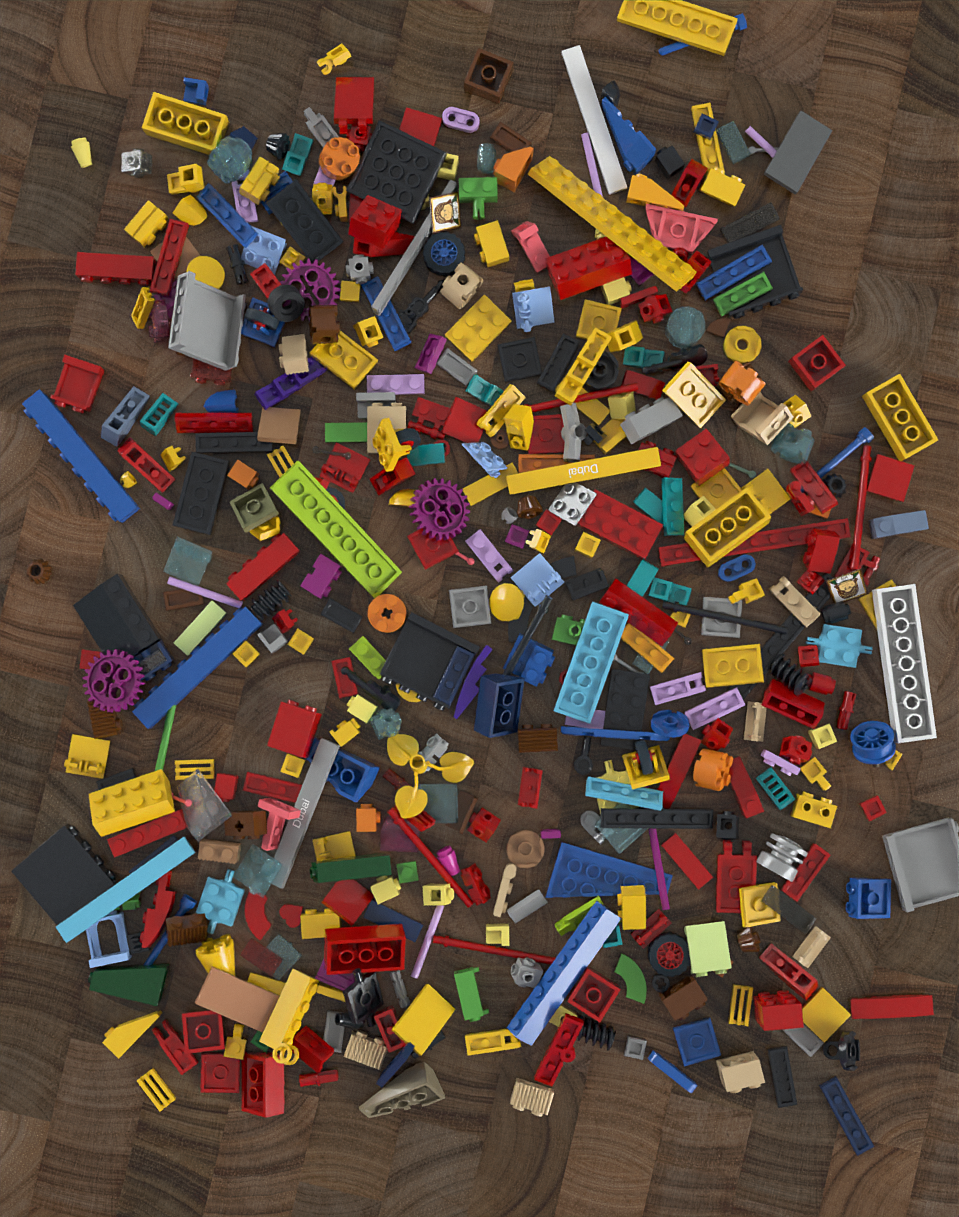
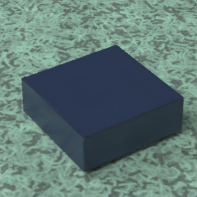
M702 113L693 133L711 140L719 121Z

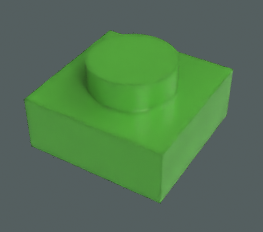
M416 861L396 864L399 883L419 880Z

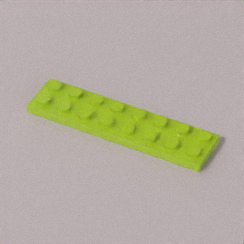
M296 461L270 487L277 497L374 599L402 573L300 461Z

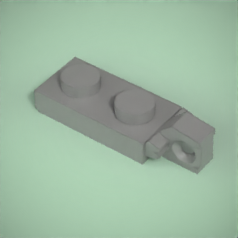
M310 107L303 111L308 119L306 122L308 129L322 148L332 138L339 137L323 115L320 113L315 115Z

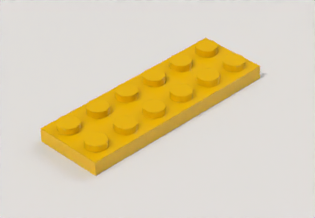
M624 0L617 16L618 22L722 56L726 53L738 18L682 0Z

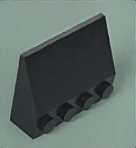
M116 574L73 605L100 650L106 655L107 650L114 652L117 649L120 650V653L125 651L127 655L130 654L135 657L162 640V637L121 574Z

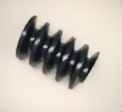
M279 580L276 581L278 587L270 585L271 592L264 589L265 596L258 594L259 601L254 598L251 599L253 603L251 608L262 621L265 620L263 614L271 615L269 609L276 612V605L282 607V600L288 603V595L292 597Z
M782 654L772 663L770 674L776 676L778 681H782L784 686L788 685L790 691L794 690L795 695H800L809 687L812 679L807 680L808 673L802 676L803 669L800 668L796 671L797 664L795 663L790 666L791 659L789 658L784 661L786 655Z
M587 1018L577 1036V1041L585 1037V1043L587 1044L592 1039V1046L598 1041L600 1048L607 1044V1051H609L614 1042L616 1030L613 1032V1026L611 1025L606 1029L605 1023L599 1026L596 1020L591 1025V1019Z

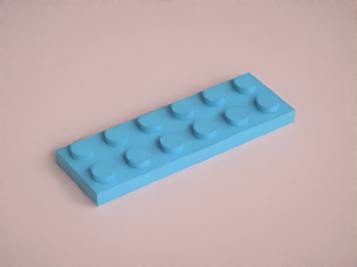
M592 601L556 701L555 712L589 724L591 723L629 614Z

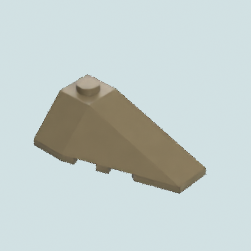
M422 1062L406 1069L359 1106V1111L368 1118L391 1114L393 1109L397 1108L409 1110L411 1105L420 1103L422 1107L445 1099V1094L434 1070L428 1064Z

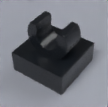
M593 422L585 429L588 435L583 441L587 445H590L594 440L600 443L607 435Z
M141 932L126 936L130 955L150 950V947L142 948V943H140Z

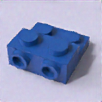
M519 633L503 669H506L524 635ZM530 639L512 673L525 678V682L536 687L538 683L543 684L547 675L544 671L547 666L551 667L555 656L552 655L554 650Z
M850 878V882L846 885V891L849 894L846 911L849 913V917L856 919L890 918L891 879Z

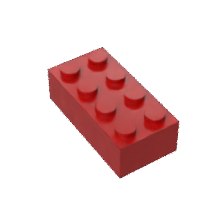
M603 237L545 258L548 274L560 300L632 275L631 261L628 253L608 237Z
M595 489L593 492L597 495L577 523V526L645 560L663 524Z
M391 924L325 929L324 964L326 974H350L356 968H360L361 973L404 970L406 936L403 925Z

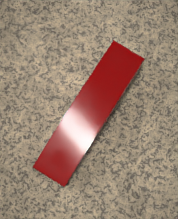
M688 734L681 736L667 766L670 780L659 782L656 789L663 791L662 808L671 807L702 740Z
M892 995L850 999L852 1019L934 1015L932 995Z

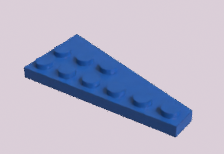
M561 842L545 898L613 896L621 894V886L644 885L646 895L659 894L655 869ZM664 872L668 894L673 875Z

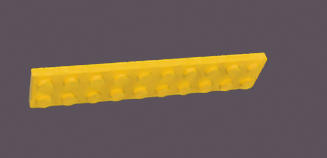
M549 156L530 169L528 173L530 177L676 292L697 273L691 265L677 257L674 252L663 246L659 240L653 238L645 229L635 224L630 217L625 216L616 206L606 201L602 195L596 193L585 182L574 176L570 170L560 165L556 159Z

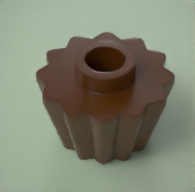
M524 496L518 500V517L532 519L543 512L542 506L535 496Z
M42 558L39 560L34 559L32 562H29L26 568V576L29 577L30 582L44 584L45 581L50 579L49 576L52 575L50 571L52 567L48 564V561H44ZM38 568H41V573L38 575L36 571Z
M747 927L738 933V943L743 952H759L761 940L758 932H755L753 927Z

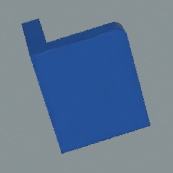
M184 77L183 82L186 86L184 102L206 106L209 91L207 82Z

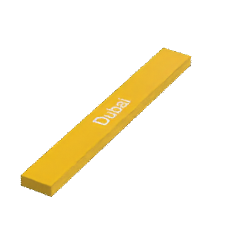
M658 447L506 475L509 494L511 495L661 466Z

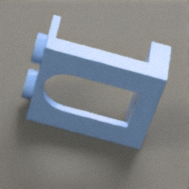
M113 910L86 929L91 959L89 960L90 968L127 961L132 957L129 953L126 938L128 934L123 912L117 913V910ZM110 919L116 927L120 952L102 955L97 925L100 921Z

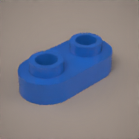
M741 555L722 564L718 569V576L725 582L733 581L752 572L756 565L755 560L750 555ZM743 561L748 563L747 568L742 567ZM725 569H729L731 571V574L729 576H726L724 574Z

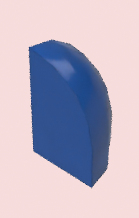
M236 390L214 393L205 401V409L209 413H238V408L235 405V399H237Z

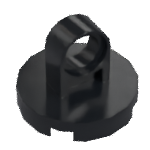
M844 1031L839 1041L827 1042L823 1047L825 1057L831 1060H840L841 1066L846 1071H855L858 1067L855 1065V1062L860 1061L859 1039L854 1038L856 1033L854 1031ZM831 1045H834L837 1048V1054L835 1056H832L829 1053V1047Z

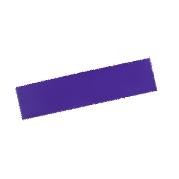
M311 356L308 358V372L289 375L285 373L274 379L269 385L256 391L254 395L264 410L298 391L328 369Z
M488 645L485 646L475 660L465 679L458 697L454 714L455 719L461 715L479 692V687L475 683L487 670L481 664L493 650Z

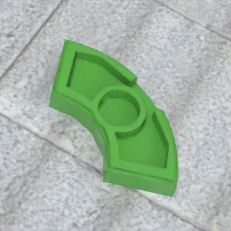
M621 953L614 971L621 975L626 983V997L644 1004L647 992L644 975L634 960Z

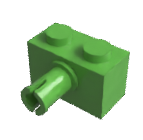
M497 177L459 178V202L473 203V219L478 220V212H480V220L485 219L484 203L497 202Z
M562 614L561 618H556L551 640L576 646L585 620L580 619V622L573 621V617Z

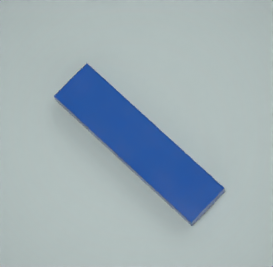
M210 183L196 196L245 248L259 234Z
M762 244L700 280L695 285L706 301L771 263L772 260Z
M378 276L367 281V283L361 284L371 306L383 289ZM389 300L381 315L376 316L394 351H397L411 344V340Z

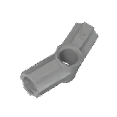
M576 403L560 406L564 423L561 431L562 439L565 441L563 459L568 463L580 462L581 440L586 437V428L580 423Z

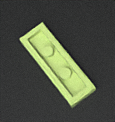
M212 600L178 637L174 644L189 656L227 613Z

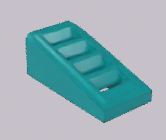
M162 393L142 417L140 426L152 435L157 436L177 408L178 403ZM162 402H165L166 404H168V405L170 406V408L168 409L167 407H165V406L162 405L161 403H162ZM158 408L161 409L162 411L165 412V414L163 415V414H162L161 412H159L157 409H158ZM153 415H156L157 417L160 418V420L158 421L157 419H155V418L152 417V416H153Z
M772 767L755 778L778 810H782L795 800L792 793ZM770 775L773 776L767 783L763 782ZM774 782L778 783L772 789H768V787ZM781 788L783 790L776 796L773 795V793L778 789ZM786 794L787 798L779 803L778 799Z

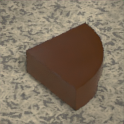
M717 319L708 326L705 332L724 338L731 319Z

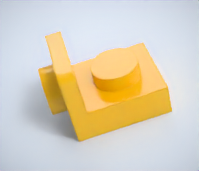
M277 515L250 530V533L260 541L278 533L280 534V518Z

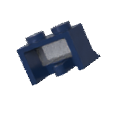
M160 640L134 657L133 660H138L137 666L143 667L139 674H143L145 677L141 678L140 681L145 679L147 682L156 676L154 672L161 668L164 671L172 666L171 661L174 658L163 641Z

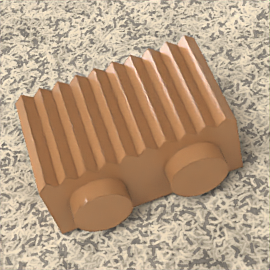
M202 839L199 844L198 859L235 864L240 860L241 843Z

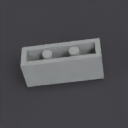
M661 397L653 402V406L650 407L647 404L639 409V413L636 414L633 411L626 415V420L620 426L630 443L633 444L681 418L683 415L677 405L670 398L664 400Z

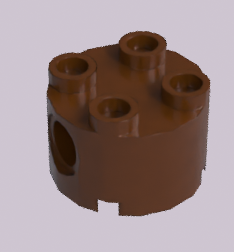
M309 305V334L312 344L338 342L340 325L339 321H336V316H338L337 305Z

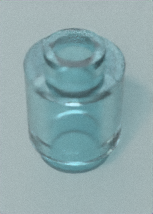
M480 144L477 150V169L484 174L492 173L496 163V149H494L493 144Z

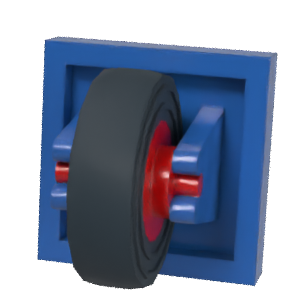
M252 298L249 308L245 313L241 335L275 348L285 322L279 321L274 317L268 307V303Z

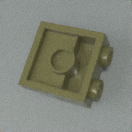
M263 483L230 501L245 533L279 514L272 497Z

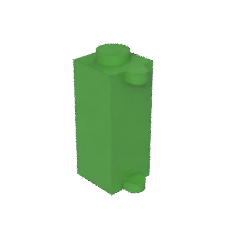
M479 967L454 971L464 1019H469L470 1022L480 1020L481 1016L489 1013V1009H483L476 982L475 972H479Z

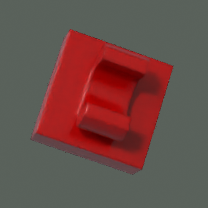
M807 569L798 579L797 584L813 595L825 580L816 572Z
M283 609L272 618L282 634L290 630L298 620L297 618L291 620L288 616L292 612L291 609L287 611Z

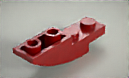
M172 871L167 872L156 880L158 891L154 894L153 898L155 908H147V912L143 914L145 928L140 935L142 948H149L157 940L166 926V918H169L172 913L177 891H169Z

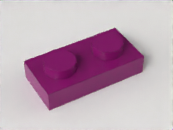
M429 334L415 369L432 374L447 339L439 335Z

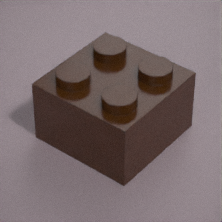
M478 48L464 81V91L499 104L513 72L514 62Z
M691 973L671 985L667 991L659 993L661 1000L675 1021L685 1019L689 1016L688 1012L693 1009L698 1010L702 1008L708 1000Z

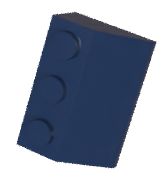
M502 674L481 676L474 731L488 738L517 733L525 678Z

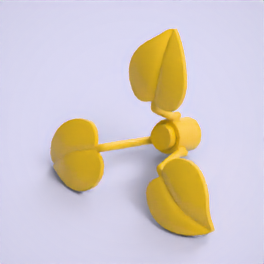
M389 733L387 740L389 758L398 766H404L409 761L414 772L415 787L404 786L397 791L395 796L396 807L404 819L415 817L427 805V793L424 790L418 789V774L424 773L427 766L442 771V776L446 781L457 783L468 775L474 765V761L469 756L458 752H449L441 756L440 764L442 767H438L429 761L426 762L424 757L418 754L419 744L414 737L405 734Z

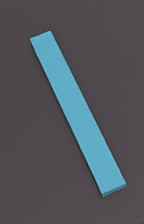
M184 836L57 925L56 929L65 942H69L196 852Z

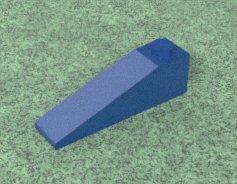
M605 97L602 99L601 107L624 161L623 164L629 172L632 171L636 175L653 161L656 148L640 130L636 133L633 124L629 120H623L621 112Z
M314 737L309 756L306 758L310 763L320 742V739ZM339 748L327 781L336 788L335 790L340 795L353 802H358L373 785L380 767Z

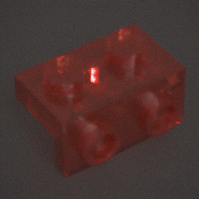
M193 358V369L190 377L195 380V383L206 384V381H213L215 385L231 383L232 368L225 371Z

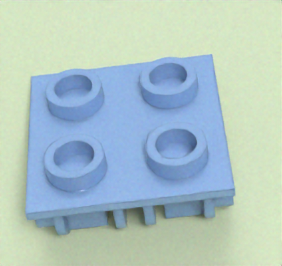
M253 227L259 234L247 248H243L241 259L244 260L245 264L255 268H259L266 263L275 275L282 251L287 246V243H285L286 239Z
M550 287L512 293L517 329L522 328L524 332H529L533 326L554 323Z
M487 443L462 444L491 477L497 478L500 475L499 470L507 469L502 458L495 455Z
M540 553L510 577L535 607L544 600L546 595L549 596L564 583L561 576L555 572Z

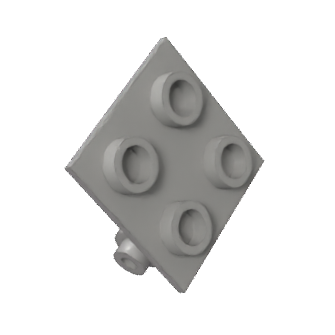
M576 482L565 484L548 510L576 526L597 494Z

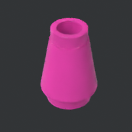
M451 846L443 847L437 851V859L451 876L460 872L455 850Z

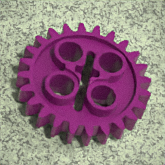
M309 258L306 264L300 260L299 266L292 263L293 270L288 267L286 268L289 272L288 275L282 274L285 281H279L281 285H292L294 282H300L302 288L299 292L304 299L309 298L311 300V305L316 304L309 293L305 294L307 289L300 279L301 275L304 276L310 287H314L312 291L319 301V305H337L334 299H340L335 294V292L341 291L340 288L335 287L340 282L339 280L333 281L336 273L329 274L332 268L328 267L325 270L324 262L319 266L317 259L313 264H311ZM310 272L318 274V279L315 282L308 280ZM322 288L328 291V295L324 299L319 298L317 295L318 291ZM286 300L283 307L288 306L291 300ZM304 308L301 314L302 321L308 316L309 308Z
M436 478L432 479L431 482L427 480L424 482V485L418 486L419 490L413 492L416 497L410 498L414 502V504L409 506V508L414 509L410 516H415L416 518L412 523L419 524L417 530L424 529L422 535L429 533V539L436 536L437 541L442 537L444 540L449 539V537L453 538L456 534L462 532L460 528H465L466 524L464 522L469 520L465 516L470 513V510L466 509L470 503L464 502L467 495L461 496L463 489L457 491V484L450 486L451 480L445 483L443 478L439 479L438 482ZM438 492L442 494L443 500L439 499ZM425 504L429 506L430 512L425 510ZM450 507L454 508L455 515L451 513ZM437 519L441 520L442 527L437 524Z
M117 649L114 652L107 650V655L100 652V658L94 656L95 663L88 662L91 668L90 670H84L88 673V676L82 678L87 680V683L82 685L88 688L84 694L91 695L88 701L94 702V707L100 706L102 711L107 709V712H113V710L120 712L121 708L127 710V704L133 706L134 702L132 699L139 700L137 692L143 693L139 686L145 685L144 682L140 681L145 675L139 674L143 667L137 666L139 661L133 660V655H127L125 651L120 653V650ZM110 664L111 670L107 673L106 668ZM127 670L128 677L124 680L123 674ZM103 682L104 689L100 691L99 687L100 684ZM120 689L121 695L117 698L116 692Z

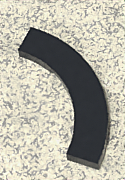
M574 556L550 563V566L561 576V579L577 575ZM526 596L524 597V607L520 617L508 623L509 642H515L519 633L524 635L527 631L529 616L534 605Z

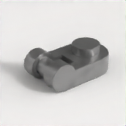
M591 810L582 813L580 817L581 825L601 845L604 842V838L608 834L611 835L614 830L612 828H603L597 833L595 829L600 825V816Z

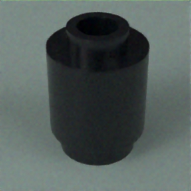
M843 601L826 605L825 608L821 609V614L825 624H833L848 619L851 611L848 603L844 604Z

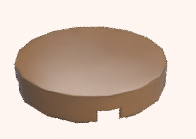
M523 829L515 832L509 838L506 851L508 858L514 865L519 868L528 869L536 866L544 856L545 847L543 840L537 833Z

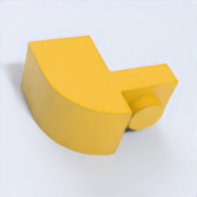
M197 164L178 167L179 172L167 174L168 189L171 195L185 192L196 193L204 189L202 167Z

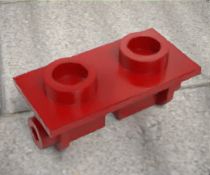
M475 863L468 868L460 870L462 873L460 876L465 886H473V888L468 890V893L476 906L484 904L491 899L490 890L485 885L481 870L477 868Z
M658 909L646 920V929H636L630 935L644 949L672 922Z

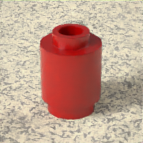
M816 672L808 676L807 680L812 679L808 687L809 691L824 695L833 693L836 680L832 679L831 676Z

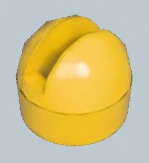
M129 471L120 477V483L124 482L122 486L125 488H130L137 483L135 477Z

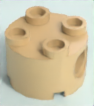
M463 263L456 267L452 278L448 276L442 284L443 288L440 291L458 309L463 308L476 293L477 286L480 288L483 283V278Z

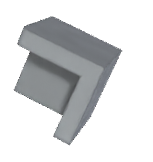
M275 624L258 634V637L271 653L276 652L288 642Z

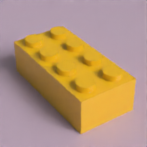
M153 92L142 129L148 136L218 158L230 122L225 114Z
M901 374L862 395L899 461L907 459L938 441L937 436Z
M745 488L687 530L684 539L708 568L769 524L771 516L751 491Z
M162 769L88 794L92 823L101 837L175 812L170 781Z

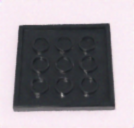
M379 120L346 191L361 199H365L369 195L402 210L401 218L415 224L447 153Z

